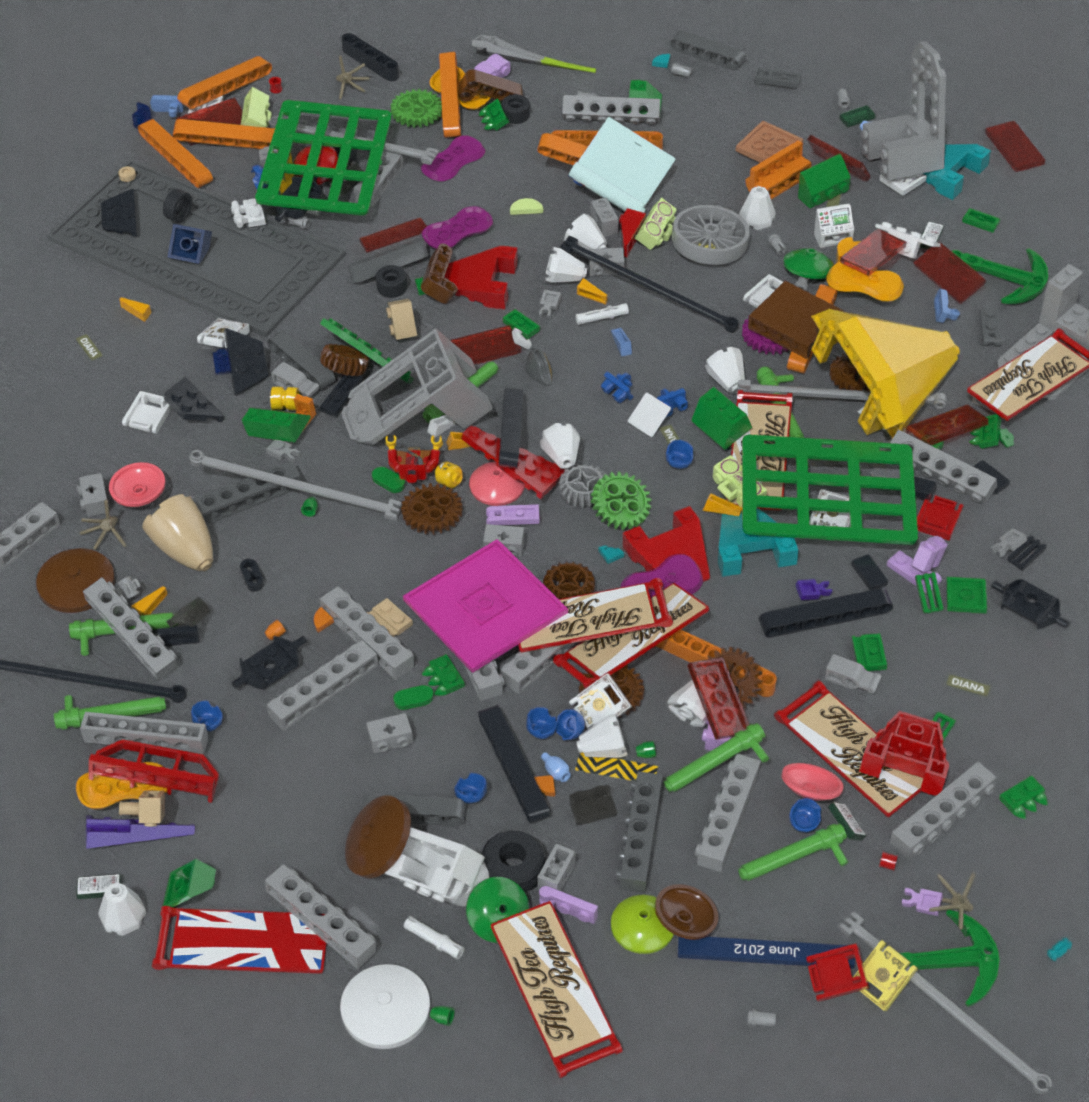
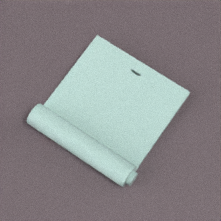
M608 117L579 161L574 164L568 176L602 198L607 197L610 203L623 211L629 208L644 213L646 210L644 208L674 163L675 158Z

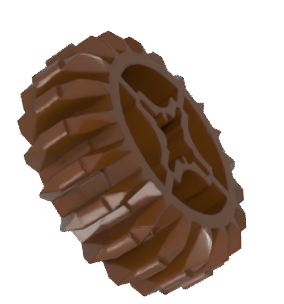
M329 344L323 347L320 355L321 364L325 368L340 374L360 376L365 373L368 367V356L354 347L342 344Z
M566 560L565 564L558 562L557 566L552 565L551 570H547L543 578V585L558 599L594 593L595 579L592 571H589L588 566L583 567L582 563L577 565L575 561L568 563Z

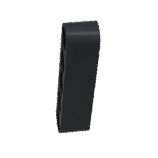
M352 33L342 35V49L345 54L361 64L364 63L365 67L387 81L399 79L397 61Z

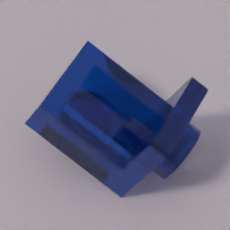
M141 102L136 103L137 111L132 114L134 128L138 129V125L152 119L150 107Z

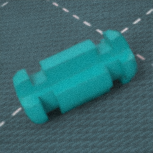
M1066 937L1062 938V940H1059L1052 946V949H1048L1047 956L1052 961H1056V958H1060L1065 954L1067 949H1071L1072 942Z

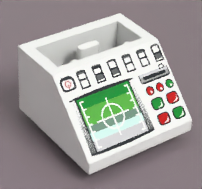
M850 204L817 209L814 236L820 248L838 245L842 239L852 237L853 239L854 226Z

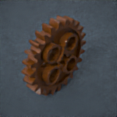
M842 353L841 357L836 356V360H832L829 376H831V381H834V385H839V389L870 391L861 375H859L858 382L855 381L858 371L846 354Z
M429 483V487L422 484V489L415 487V492L409 491V496H404L405 501H402L401 511L403 520H406V525H411V530L417 528V533L424 530L425 535L429 531L433 535H435V531H439L442 534V529L449 531V525L455 527V522H459L462 516L461 497H458L457 492L453 493V488L447 490L446 485L440 488L439 483L435 487L431 483Z
M729 647L728 651L726 648H721V654L715 650V657L708 655L709 663L702 662L706 668L699 669V671L703 675L710 677L714 681V685L717 682L721 683L720 690L714 692L711 707L713 708V705L737 709V712H739V706L742 709H746V702L752 705L751 697L758 698L755 691H761L757 683L763 682V680L758 679L762 672L756 670L760 665L753 663L755 657H749V652L747 651L742 653L740 648H737L735 651L733 647ZM726 662L727 669L724 672H722L721 666L723 663ZM745 668L746 673L744 677L740 678L739 672ZM728 678H733L732 682H728ZM738 687L739 695L734 697L733 691Z
M627 664L610 676L622 693L626 695L625 697L632 706L630 710L635 712L636 706L641 705V700L644 697L643 679H640V673L635 674V668L628 670ZM583 673L587 678H594L589 673ZM581 682L579 686V693L585 690ZM611 686L604 689L615 705L621 701ZM627 710L624 714L629 716V710Z

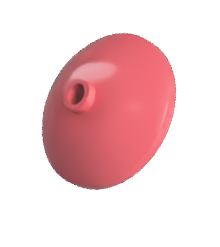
M144 462L129 464L119 469L112 476L109 483V491L111 497L123 506H144L156 500L162 494L166 484L165 476L162 470L153 464Z
M496 462L481 465L472 473L469 480L472 495L478 501L492 506H502L514 502L522 495L525 489V483L521 480H514L497 467Z
M792 763L786 765L782 770L781 777L786 786L802 798L826 801L842 794V781L835 774L824 768L806 763Z

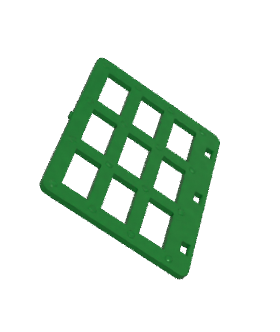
M284 101L255 195L256 203L278 207L366 215L369 212L379 167L382 165L381 159L392 118L391 112L388 110L304 101ZM302 112L320 114L315 135L296 133ZM283 115L288 116V119H283ZM330 116L349 117L344 138L325 136ZM359 119L378 120L373 141L354 139ZM293 142L312 144L306 165L288 164ZM322 146L341 147L336 169L317 167ZM277 149L279 151L278 153H273V150ZM352 149L370 150L365 172L347 170ZM285 173L303 175L298 197L279 195ZM314 176L333 178L328 200L309 198ZM344 180L363 181L358 203L339 201ZM264 184L269 185V186H268V189H267V188H263V185H264Z
M745 435L742 439V530L748 535L913 545L917 542L918 530L912 448L907 444ZM764 441H773L775 444H764ZM822 445H833L832 448L822 447ZM880 448L890 449V451H880ZM756 456L796 458V472L757 470ZM808 459L847 461L848 475L808 473ZM859 462L898 464L899 478L860 476ZM756 481L795 483L797 498L756 495ZM808 484L848 487L849 501L810 499ZM860 488L900 490L901 504L861 502ZM756 507L797 509V524L758 522ZM809 510L849 513L850 527L809 525ZM862 514L902 516L903 531L862 528Z

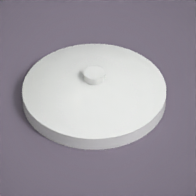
M384 964L367 968L358 973L348 983L342 994L340 1004L342 1021L348 1033L363 1045L377 1049H390L402 1046L413 1040L427 1023L430 1013L428 990L420 977L402 966Z

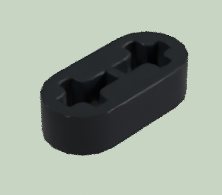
M253 559L243 560L240 563V571L247 588L253 592L260 591L264 587V581L256 561Z

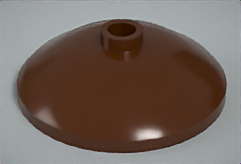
M683 884L670 885L661 890L655 900L654 908L658 920L669 932L678 937L691 940L702 939L709 936L717 926L718 911L715 904L704 892L695 887Z

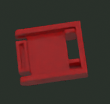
M936 495L933 503L930 502L931 498L929 500L925 499L917 516V530L950 541L963 511L964 504H960L956 511L957 502Z
M857 943L806 957L807 963H817L808 966L814 992H824L823 994L816 995L817 1002L869 989ZM856 958L860 976H852L849 959Z

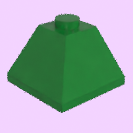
M631 80L629 98L660 99L661 111L662 94L648 81ZM645 109L639 111L643 115L648 112Z
M194 859L170 872L163 906L175 907L210 890L215 884L216 869L198 859Z

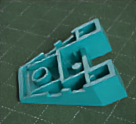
M946 144L944 148V169L922 173L926 175L925 182L932 184L935 187V191L953 200L962 192L964 176L957 173V171L963 166L980 174L988 167L991 150L978 144Z
M759 508L756 509L758 522L777 523ZM742 511L739 516L722 514L718 550V566L722 577L741 574L742 553L772 549L778 568L797 565L798 547L793 537L748 535L742 530Z

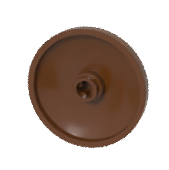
M75 548L62 551L48 559L37 574L36 587L40 599L51 609L64 613H78L92 609L91 605L85 600L83 591L100 578H103L106 582H111L114 586L115 575L110 561L103 554L91 549Z
M383 795L369 802L357 815L349 830L345 846L346 863L354 874L366 879L376 878L388 871L398 860L407 843L411 826L410 812L403 801L391 795Z

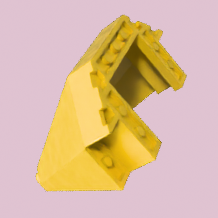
M828 309L811 316L819 328V333L811 350L820 364L827 361L833 345L839 342L871 391L858 419L866 435L884 428L893 439L898 430L903 432L928 397L954 366L958 359L957 355L960 354L959 347L954 344L947 331L941 332Z

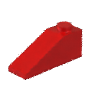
M629 208L626 209L624 214H621L619 219L623 254L626 258L637 242L635 236L646 220V213Z

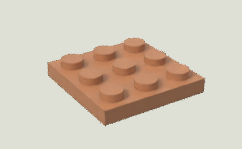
M762 121L736 145L735 151L761 163L797 140L803 143L804 139Z

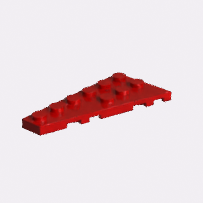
M473 426L468 427L462 433L461 439L475 450L484 452L485 458L488 460L493 459L497 467L514 480H521L525 483L524 487L528 490H534L537 493L536 496L540 499L560 481L561 474L565 472V468H560L556 463H552L541 456L519 448L517 468L498 466L500 438Z

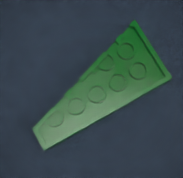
M332 318L329 320L322 319L320 323L322 326L384 367L393 360L389 357L386 359L381 356L382 352L375 347L371 349L372 345L360 337L357 339L358 335L347 328L342 329L343 325ZM410 371L399 377L408 384H411L414 380L410 376L412 373Z

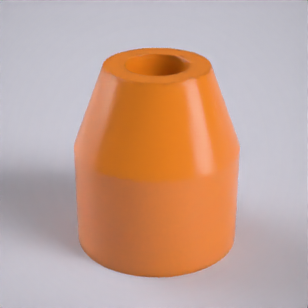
M275 620L264 633L269 640H273V636L280 637L286 633V630L278 620Z

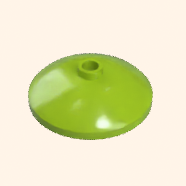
M651 895L631 896L620 902L614 909L611 917V931L615 940L623 948L634 953L650 954L663 949L671 942L674 934L669 932L660 923L655 913L654 907L657 897Z

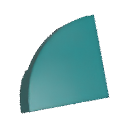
M670 54L658 55L653 59L652 66L668 68Z
M608 545L598 547V552L607 564L624 557V552L620 548L616 549L608 547Z

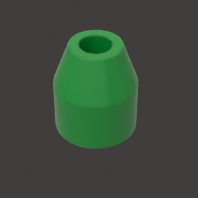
M309 497L304 501L301 507L303 515L307 517L315 515L318 508L317 499Z
M654 741L643 742L636 746L637 757H656Z
M436 1006L431 1009L430 1017L439 1024L450 1026L453 1022L455 1011L451 1007Z

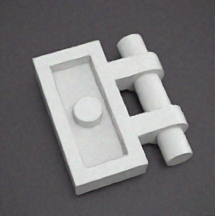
M255 198L243 200V205H239L237 201L231 203V211L234 214L233 219L237 227L241 228L245 223H248L249 227L266 224L262 206L256 203Z

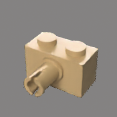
M404 299L388 302L389 308H386V314L388 318H391L392 325H389L391 336L394 335L396 340L417 336L411 301Z
M144 790L139 797V802H120L119 815H138L139 823H144V826H157V823H161L165 816V791Z

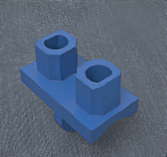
M607 371L604 374L606 380L600 385L601 389L606 394L615 389L616 391L612 397L619 404L626 398L631 401L634 397L630 394L629 388L632 386V382H630L631 375L628 373L621 375L619 373L614 377Z
M664 388L660 391L661 396L656 398L671 407L666 417L673 414V408L677 407L679 411L688 408V402L685 398L686 391L683 388L671 392Z

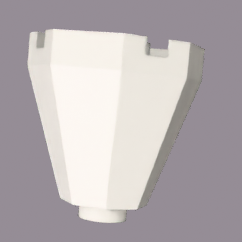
M764 187L752 188L739 212V215L746 221L748 227L750 225L754 226L756 230L771 227L772 221L775 219L776 212L769 192Z
M583 214L572 223L574 226L572 230L568 228L564 241L568 236H572L578 239V245L588 250L607 248L606 239L595 220L589 215Z
M552 248V251H555V253L550 254L546 274L549 277H545L544 281L570 282L581 281L582 278H585L587 268H584L585 264L560 248Z
M728 347V351L723 352V350H719L706 360L707 365L705 364V368L708 374L727 392L736 393L738 381L741 379L745 380L743 357L740 349Z
M555 423L544 430L543 438L540 441V446L544 452L560 468L568 469L573 466L576 461L580 441L579 433L571 424L562 426L561 423Z
M706 675L696 676L671 695L667 701L669 710L684 722L686 719L691 720L690 725L694 727H704L708 721L715 692L714 681Z
M615 713L606 716L579 735L580 740L576 741L579 752H583L585 757L620 758L628 755Z
M115 883L107 887L98 915L106 932L112 933L111 931H114L118 935L124 936L140 928L141 920L145 917L146 910L138 894L123 884Z

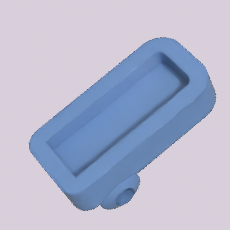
M153 95L150 101L153 111L168 112L170 117H176L178 115L177 112H183L184 105L178 101V96Z
M939 289L934 297L936 322L944 323L946 318L957 320L960 311L948 308L947 290Z

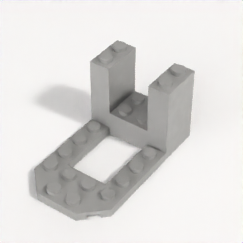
M926 41L918 43L912 52V59L910 60L912 74L910 75L912 90H910L912 105H910L911 114L864 123L863 130H861V137L863 139V145L861 146L862 154L868 160L881 158L882 165L880 166V171L888 180L944 169L946 74L944 69H940V54ZM925 80L932 86L930 96L932 101V109L930 110L932 117L931 125L924 119Z
M1068 264L1048 282L1039 323L997 360V369L1048 338L1059 328L1065 332L1064 334L1089 350V310L1076 303L1083 276L1081 270ZM1078 353V354L1081 355L1083 358H1085L1086 360L1089 361L1088 358H1086V357L1083 356L1082 354ZM1087 370L1043 398L1056 400Z
M435 328L352 389L348 396L350 399L347 407L343 408L341 414L350 439L354 442L374 445L431 403L463 429L470 426L493 408L488 396L467 379L477 372L472 359ZM415 367L422 387L381 416L374 396Z

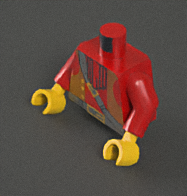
M394 435L393 442H389L386 436L385 444L389 448L387 450L388 463L395 473H399L400 479L407 480L409 483H415L417 480H425L428 473L437 468L440 457L439 448L443 445L441 436L439 442H435L434 435L431 437L433 449L423 447H397L395 449L396 436Z

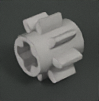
M128 576L117 582L119 587L116 588V592L119 596L124 595L128 599L139 593L137 588L141 585L137 578L132 580Z

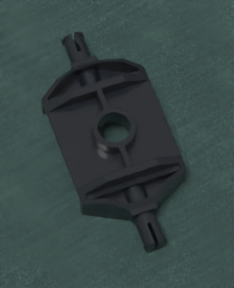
M314 176L309 198L318 199L321 195V188L315 182L319 177ZM292 177V183L282 195L298 197L303 177ZM274 206L278 212L277 216H275L277 222H281L284 217L298 219L308 211L306 209Z
M1016 579L1006 585L996 580L992 583L991 588L996 589L1002 594V610L1006 606L1037 623V630L1051 626L1054 623L1059 624L1065 629L1069 627L1070 621L1061 617L1060 599L1024 579ZM1033 598L1036 602H1030L1027 599Z
M302 635L297 640L291 642L290 640L273 636L274 642L245 661L239 658L242 674L231 682L232 686L237 689L245 683L256 689H264L299 666L297 652L300 646L307 643L306 638ZM268 664H274V665H275V666H274L273 668H271V669H270V668H265V666L268 665Z

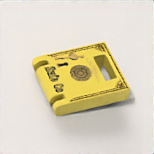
M881 940L863 963L867 981L882 991L883 994L878 999L867 989L860 992L882 1010L887 1011L918 968L913 965L906 971L911 962L891 946H887L882 952L886 942ZM859 970L854 975V977L860 976Z

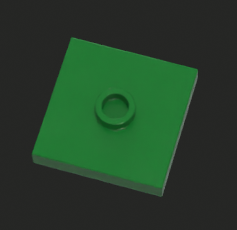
M946 577L947 611L986 614V579Z

